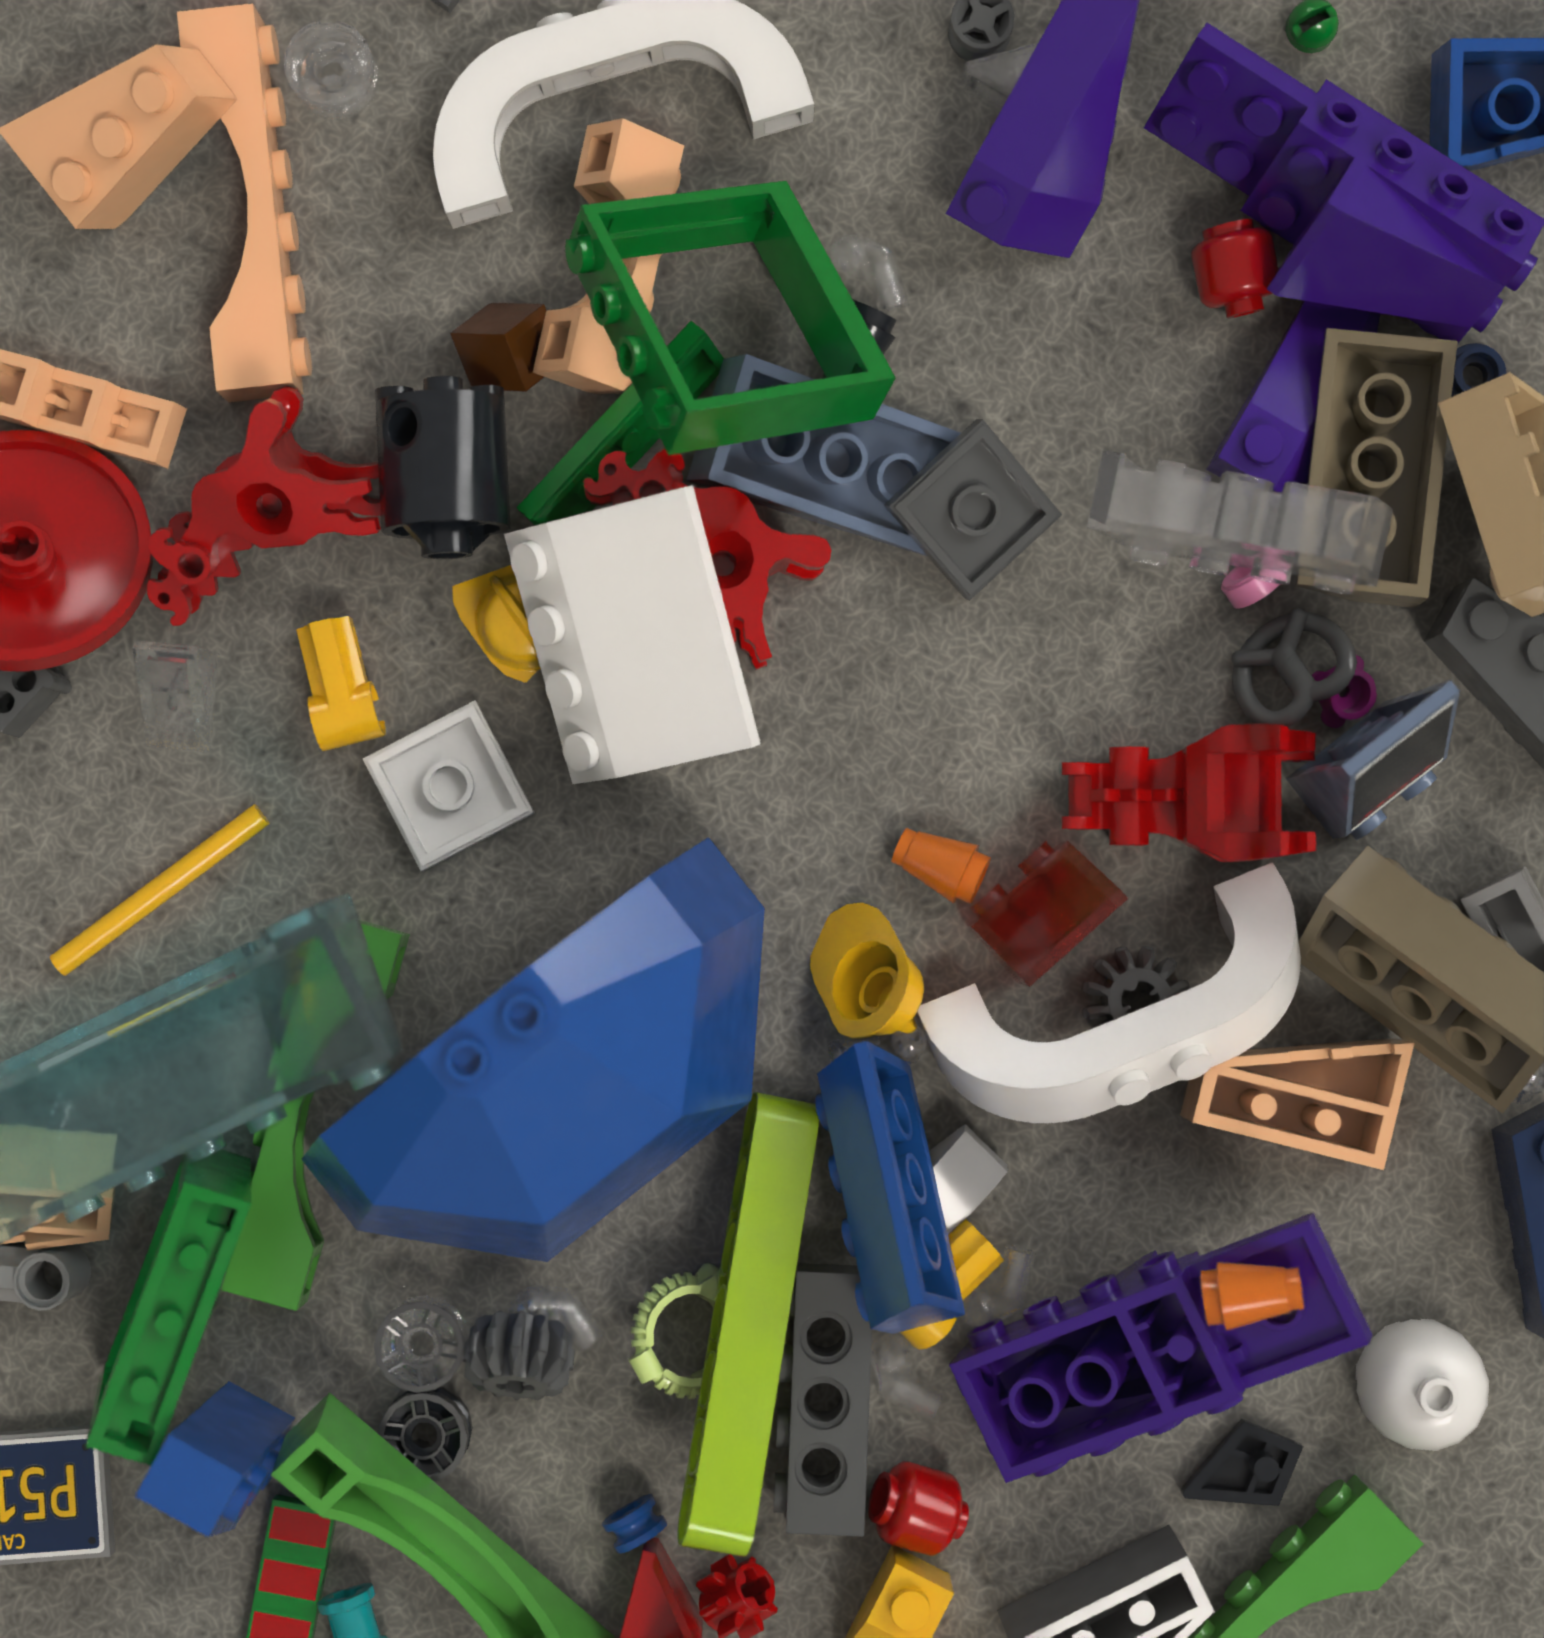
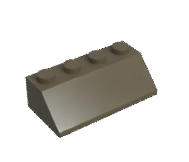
M1326 328L1296 586L1349 601L1416 608L1429 598L1447 441V429L1438 403L1452 397L1458 341Z
M1367 845L1321 899L1299 940L1301 964L1405 1041L1414 1042L1416 1050L1503 1114L1544 1063V972L1520 956L1506 940L1491 935L1462 914L1452 901L1437 896L1408 875L1398 862L1383 857Z

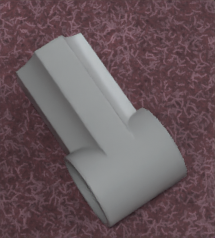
M23 1243L0 1244V1301L23 1303L28 1308L38 1311L51 1310L81 1294L89 1284L91 1277L90 1261L85 1252L75 1245L28 1251ZM46 1262L53 1263L59 1268L63 1280L61 1290L53 1289L45 1280L44 1266Z

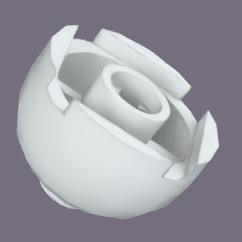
M1410 1319L1385 1326L1371 1339L1370 1344L1365 1346L1356 1364V1391L1363 1414L1384 1437L1406 1448L1437 1451L1460 1443L1478 1427L1488 1406L1489 1379L1480 1355L1462 1334L1435 1320Z

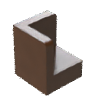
M491 303L450 333L471 386L497 385L503 387L504 391L526 392L544 378V376L533 373L547 311L544 304Z

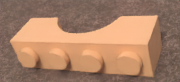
M624 118L587 125L574 188L589 204L675 194L681 180L679 168L684 145ZM662 254L622 259L649 313L654 303L652 290L659 258ZM587 294L571 306L546 311L533 373L598 395L622 394L632 384L630 378L621 372L616 350L604 326L596 322Z

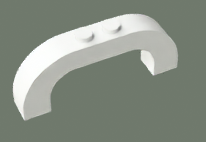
M604 0L597 6V10L574 17L571 13L566 12L547 16L537 23V28L518 33L498 42L468 65L449 91L439 114L433 147L434 171L444 210L453 229L512 212L513 209L500 166V150L507 128L523 109L538 100L669 61H697L713 67L723 74L732 83L740 96L753 140L813 122L814 102L801 63L790 44L772 23L736 0Z
M1269 863L1213 886L1219 920L1233 946L1227 962L1213 977L1196 987L1093 1029L1055 1042H1031L1014 1037L1001 1029L992 1019L975 983L920 1005L917 1013L928 1044L943 1075L963 1097L987 1112L1021 1122L1058 1123L1086 1118L1118 1105L1134 1104L1145 1098L1150 1092L1179 1080L1198 1078L1211 1067L1228 1061L1253 1047L1277 1025L1287 1011L1297 989L1300 976L1301 955L1294 905L1290 892L1274 863Z

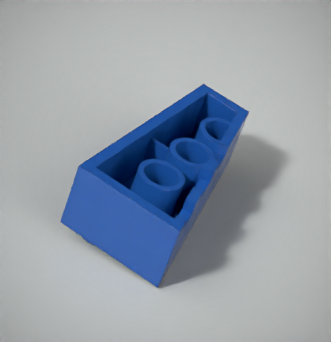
M1451 38L1432 53L1430 146L1469 171L1544 153V38Z
M228 1381L168 1435L135 1497L208 1538L233 1530L246 1507H250L259 1491H263L273 1477L271 1472L284 1438L295 1417Z

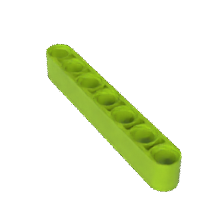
M754 1092L748 1104L679 1513L677 1538L680 1546L745 1557L752 1545L819 1127V1118L816 1104Z

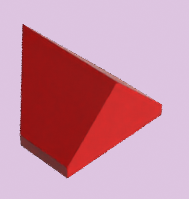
M653 1537L643 1545L619 1638H702L704 1619L700 1617V1610L659 1538Z

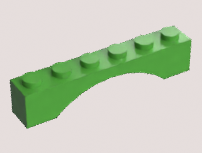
M327 914L324 925L319 923L314 925L305 954V959L312 961L313 966L307 986L298 985L290 1004L288 1021L296 1023L290 1048L282 1046L273 1065L271 1084L279 1085L272 1110L263 1109L255 1129L253 1145L261 1147L255 1172L251 1171L252 1203L228 1265L222 1291L297 1311L308 1301L324 1244L323 1235L312 1212L304 1176V1162L301 1160L304 1156V1135L310 1103L322 1072L341 1041L370 1011L394 994L410 934L340 914Z
M330 1392L286 1434L271 1475L320 1517L344 1522L366 1531L413 1560L456 1598L479 1624L488 1638H616Z
M1356 1475L1347 1483L1339 1479L1330 1484L1319 1495L1315 1502V1507L1318 1511L1301 1528L1297 1525H1292L1278 1535L1269 1550L1273 1556L1255 1574L1251 1570H1247L1231 1582L1224 1593V1599L1227 1602L1210 1619L1207 1618L1188 1638H1257L1277 1621L1311 1603L1345 1593L1378 1590L1423 1543Z

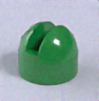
M1326 0L1302 1L1295 6L1286 22V35L1289 42L1297 50L1305 53H1317L1326 49L1338 31L1339 20L1337 12ZM1320 13L1326 17L1325 20L1312 26L1304 33L1299 24Z

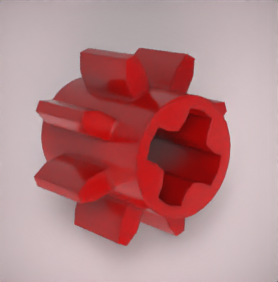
M731 1554L711 1564V1574L696 1583V1587L701 1591L699 1596L700 1617L704 1619L709 1627L717 1631L719 1638H724L737 1631L740 1638H751L763 1631V1620L776 1614L778 1608L773 1604L775 1599V1582L768 1571L761 1565L756 1564V1558L750 1557L737 1565L735 1558Z

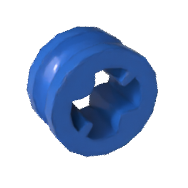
M652 1494L644 1495L616 1510L602 1522L605 1532H613L617 1537L613 1545L617 1553L621 1554L637 1548L655 1537L667 1526L665 1517L663 1515L657 1516L653 1512L652 1507L656 1501Z

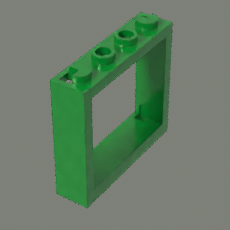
M787 181L581 205L570 238L566 239L565 255L567 264L572 273L578 275L590 299L593 316L599 325L604 326L616 350L619 368L626 377L630 378L643 404L646 421L652 429L657 431L668 455L874 419L896 377ZM753 242L827 378L694 399L622 259Z
M192 1139L188 1140L99 1378L85 1447L152 1466L156 1459L252 1203L250 1158ZM232 1209H236L230 1227H227Z

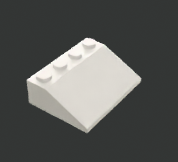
M693 485L504 534L511 566L517 580L529 632L534 642L545 682L546 694L551 704L562 744L563 756L568 766L572 784L619 778L748 749L761 744Z

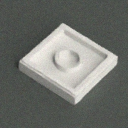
M476 700L363 758L369 773L422 872L535 813Z

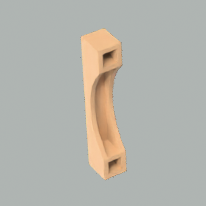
M253 3L177 12L180 47L198 49L238 99L220 119L227 128L242 167L247 192V236L241 267L228 299L209 327L216 392L228 402L271 398L275 390L285 386L298 389L302 395V376H311L312 360L307 338L297 337L295 314L305 313V294L300 275H291L289 252L299 250V236L293 212H284L282 189L292 188L293 182L288 152L286 149L278 150L276 127L286 125V112L280 87L271 88L269 65L279 64L280 61L276 31L273 25H265Z

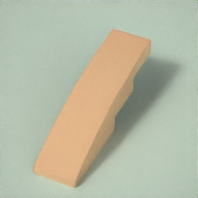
M0 349L1 420L37 431L63 436L99 450L169 468L187 408L173 401L120 388L107 380L57 368L40 359Z

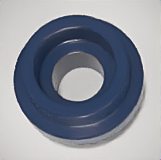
M1471 343L1457 348L1452 397L1474 388L1467 385L1463 379V370L1466 366H1475L1481 370L1483 374L1482 384L1507 374L1502 357L1494 349L1484 344Z

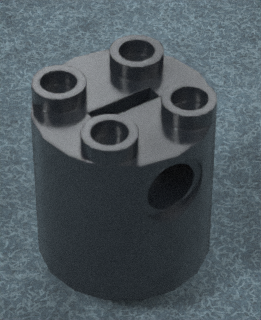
M433 376L423 379V390L414 391L413 388L407 386H384L375 389L381 532L397 538L415 539L421 546V556L423 558L458 559L471 557L473 551L490 535L504 533L511 529L504 388L497 385H478L465 390L463 389V379L460 377Z

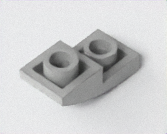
M966 1124L929 1150L948 1235L980 1205L1008 1172L1007 1164Z

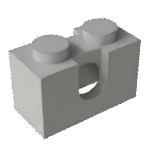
M1526 866L1467 893L1461 899L1473 922L1493 936L1498 937V931L1502 938L1510 943L1520 956L1544 972V900Z

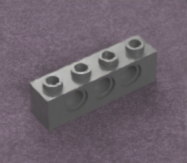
M797 1263L789 1318L794 1319L793 1344H784L779 1383H791L790 1408L777 1409L776 1447L789 1448L788 1473L775 1472L773 1512L786 1513L787 1534L864 1537L872 1329L870 1328L869 1321H865L861 1316L856 1302L855 1286L856 1283L861 1282L857 1265ZM826 1317L837 1320L844 1328L843 1336L837 1344L831 1347H820L811 1342L807 1332L814 1321ZM818 1383H829L840 1391L841 1399L831 1410L817 1411L811 1408L805 1401L807 1391ZM817 1448H825L832 1451L839 1459L837 1466L826 1475L810 1473L802 1464L804 1457L810 1451Z

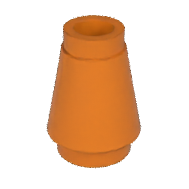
M906 828L897 843L891 862L901 866L903 870L950 902L955 903L958 898L971 904L984 880L991 857L978 852L979 845L920 831L916 832Z
M1217 1262V1269L1201 1270L1202 1296L1208 1326L1224 1324L1226 1331L1290 1313L1291 1310L1304 1309L1299 1267L1285 1269V1267Z

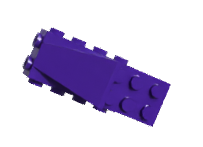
M1209 23L1205 24L1143 127L1247 194L1249 198L1240 211L1259 222L1265 229L1278 234L1293 244L1287 257L1267 287V290L1276 296L1406 317L1418 324L1425 332L1435 335L1439 339L1454 340L1459 343L1471 328L1481 333L1487 327L1503 303V299L1498 297L1505 286L1515 292L1528 277L1538 260L1536 256L1529 252L1544 226V218L1326 79L1316 93Z
M1312 1212L1201 1256L1196 1251L1176 1259L1173 1251L1158 1255L1155 1250L1141 1257L1116 1276L1115 1274L1105 1275L1086 1284L1079 1290L1080 1297L1064 1303H1060L1057 1296L1043 1299L1022 1312L1023 1319L1004 1325L1001 1318L987 1321L967 1333L968 1343L952 1360L949 1366L954 1374L959 1390L965 1397L980 1428L988 1450L992 1454L1005 1482L1008 1483L1033 1474L1035 1477L1050 1474L1063 1467L1069 1460L1088 1453L1093 1457L1106 1454L1121 1446L1127 1439L1144 1433H1148L1149 1436L1162 1434L1178 1426L1184 1419L1205 1411L1207 1414L1212 1415L1228 1410L1242 1401L1245 1389L1369 1345L1373 1334ZM1217 1262L1285 1267V1269L1299 1267L1304 1309L1291 1310L1290 1313L1226 1331L1224 1324L1208 1326L1202 1296L1201 1270L1217 1269Z

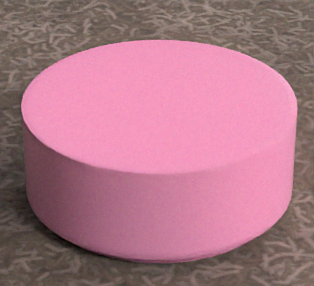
M1263 551L1249 557L1232 569L1223 579L1221 590L1234 608H1244L1258 602L1274 591L1285 580L1288 571L1275 552Z

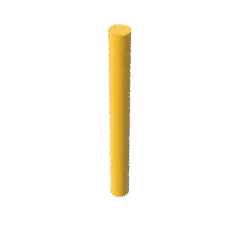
M253 804L50 956L52 964L62 975H68L270 824L258 806Z

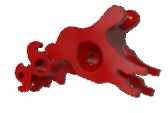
M290 386L278 388L273 392L270 399L256 404L250 414L246 441L242 452L229 456L216 468L215 472L205 475L195 484L191 497L192 513L189 511L178 512L169 520L168 527L157 529L149 537L148 548L152 556L164 567L158 573L157 579L151 578L148 581L147 595L155 607L162 610H171L175 613L170 618V623L173 626L184 624L189 619L190 614L200 608L203 596H213L218 592L217 577L235 578L241 574V568L234 554L235 551L249 550L254 545L261 549L304 545L309 539L320 533L337 532L345 535L365 536L377 534L380 531L381 527L378 516H381L380 499H373L368 496V493L372 491L370 479L379 478L378 462L347 464L333 460L321 452H309L302 449L294 440L292 429L303 410L304 399L298 389ZM351 512L365 515L368 517L359 518L354 516ZM171 537L175 543L167 542V539Z
M666 449L655 454L647 467L641 471L632 470L627 466L625 461L626 452L613 451L600 461L598 469L599 480L594 482L592 478H585L583 481L586 499L591 504L601 506L610 503L616 505L687 486L683 484L682 471L685 468V463L680 453L668 455ZM726 486L702 489L693 487L734 644L737 641L735 630H738L740 634V648L749 655L751 664L756 671L766 667V660L772 658L762 622L763 604L769 591L767 579L771 575L780 572L802 581H814L823 573L824 566L829 563L832 549L826 539L817 535L787 534L772 530L760 520L748 496L738 489Z
M1278 724L1226 725L1165 758L1149 759V747L1123 746L1109 747V763L1063 762L1062 775H1068V816H1062V829L1109 830V845L1145 846L1149 845V834L1164 835L1220 862L1255 861L1316 851V832L1282 831L1281 762L1315 761V733L1289 730L1288 726Z

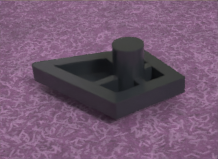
M1241 1418L1182 1486L1181 1493L1186 1499L1279 1506L1304 1446L1299 1442Z

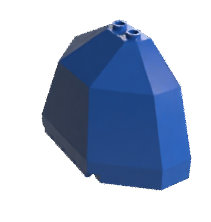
M709 837L650 874L433 1041L323 1132L301 1160L357 1231L543 1262L550 1261L751 1101L764 906Z

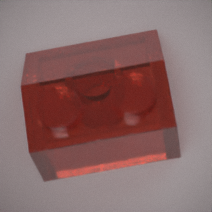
M1045 840L1017 865L1024 873L1017 882L1006 891L997 883L970 907L977 917L967 927L1017 983L1028 987L1033 985L1128 900L1127 896L1068 841L1060 842L1055 848H1052Z

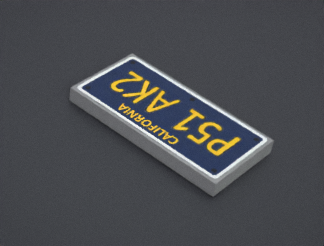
M90 1425L0 1432V1565L111 1557L116 1552L109 1453L85 1447Z

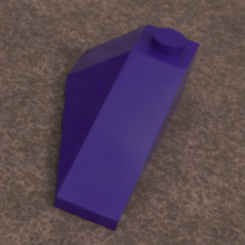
M1140 0L1061 1L945 214L1001 246L1070 258L1102 202L1108 156L1117 123L1115 119L1120 92L1126 75Z
M1303 301L1206 470L1303 525L1326 328L1377 333L1381 313Z

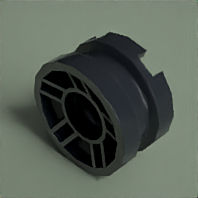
M440 1386L435 1390L419 1393L407 1390L398 1396L381 1419L378 1434L435 1482L440 1481L456 1469L470 1446L473 1426L470 1412L461 1398L445 1389V1387ZM426 1422L434 1426L437 1432L434 1444L430 1446L429 1442L423 1441L420 1438L413 1440L412 1434L416 1430L417 1424Z

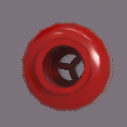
M1252 219L1232 221L1202 231L1204 240L1198 243L1191 252L1202 304L1209 308L1224 307L1227 319L1264 310L1262 298L1273 294L1267 290V287L1279 270L1271 233L1263 228H1254Z
M902 1461L892 1467L889 1472H882L876 1479L869 1498L868 1514L870 1521L876 1523V1530L882 1541L928 1556H935L944 1551L952 1539L957 1540L962 1536L968 1522L969 1507L967 1502L962 1500L961 1487L954 1475L913 1462Z

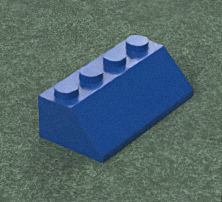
M868 1041L856 1043L817 1073L821 1093L816 1095L815 1104L820 1123L826 1131H829L834 1155L829 1157L828 1167L832 1183L837 1192L843 1195L847 1218L842 1220V1235L849 1254L852 1257H856L861 1282L856 1283L855 1297L859 1312L865 1321H869L871 1329L894 1334L963 1316L966 1313L910 1063Z

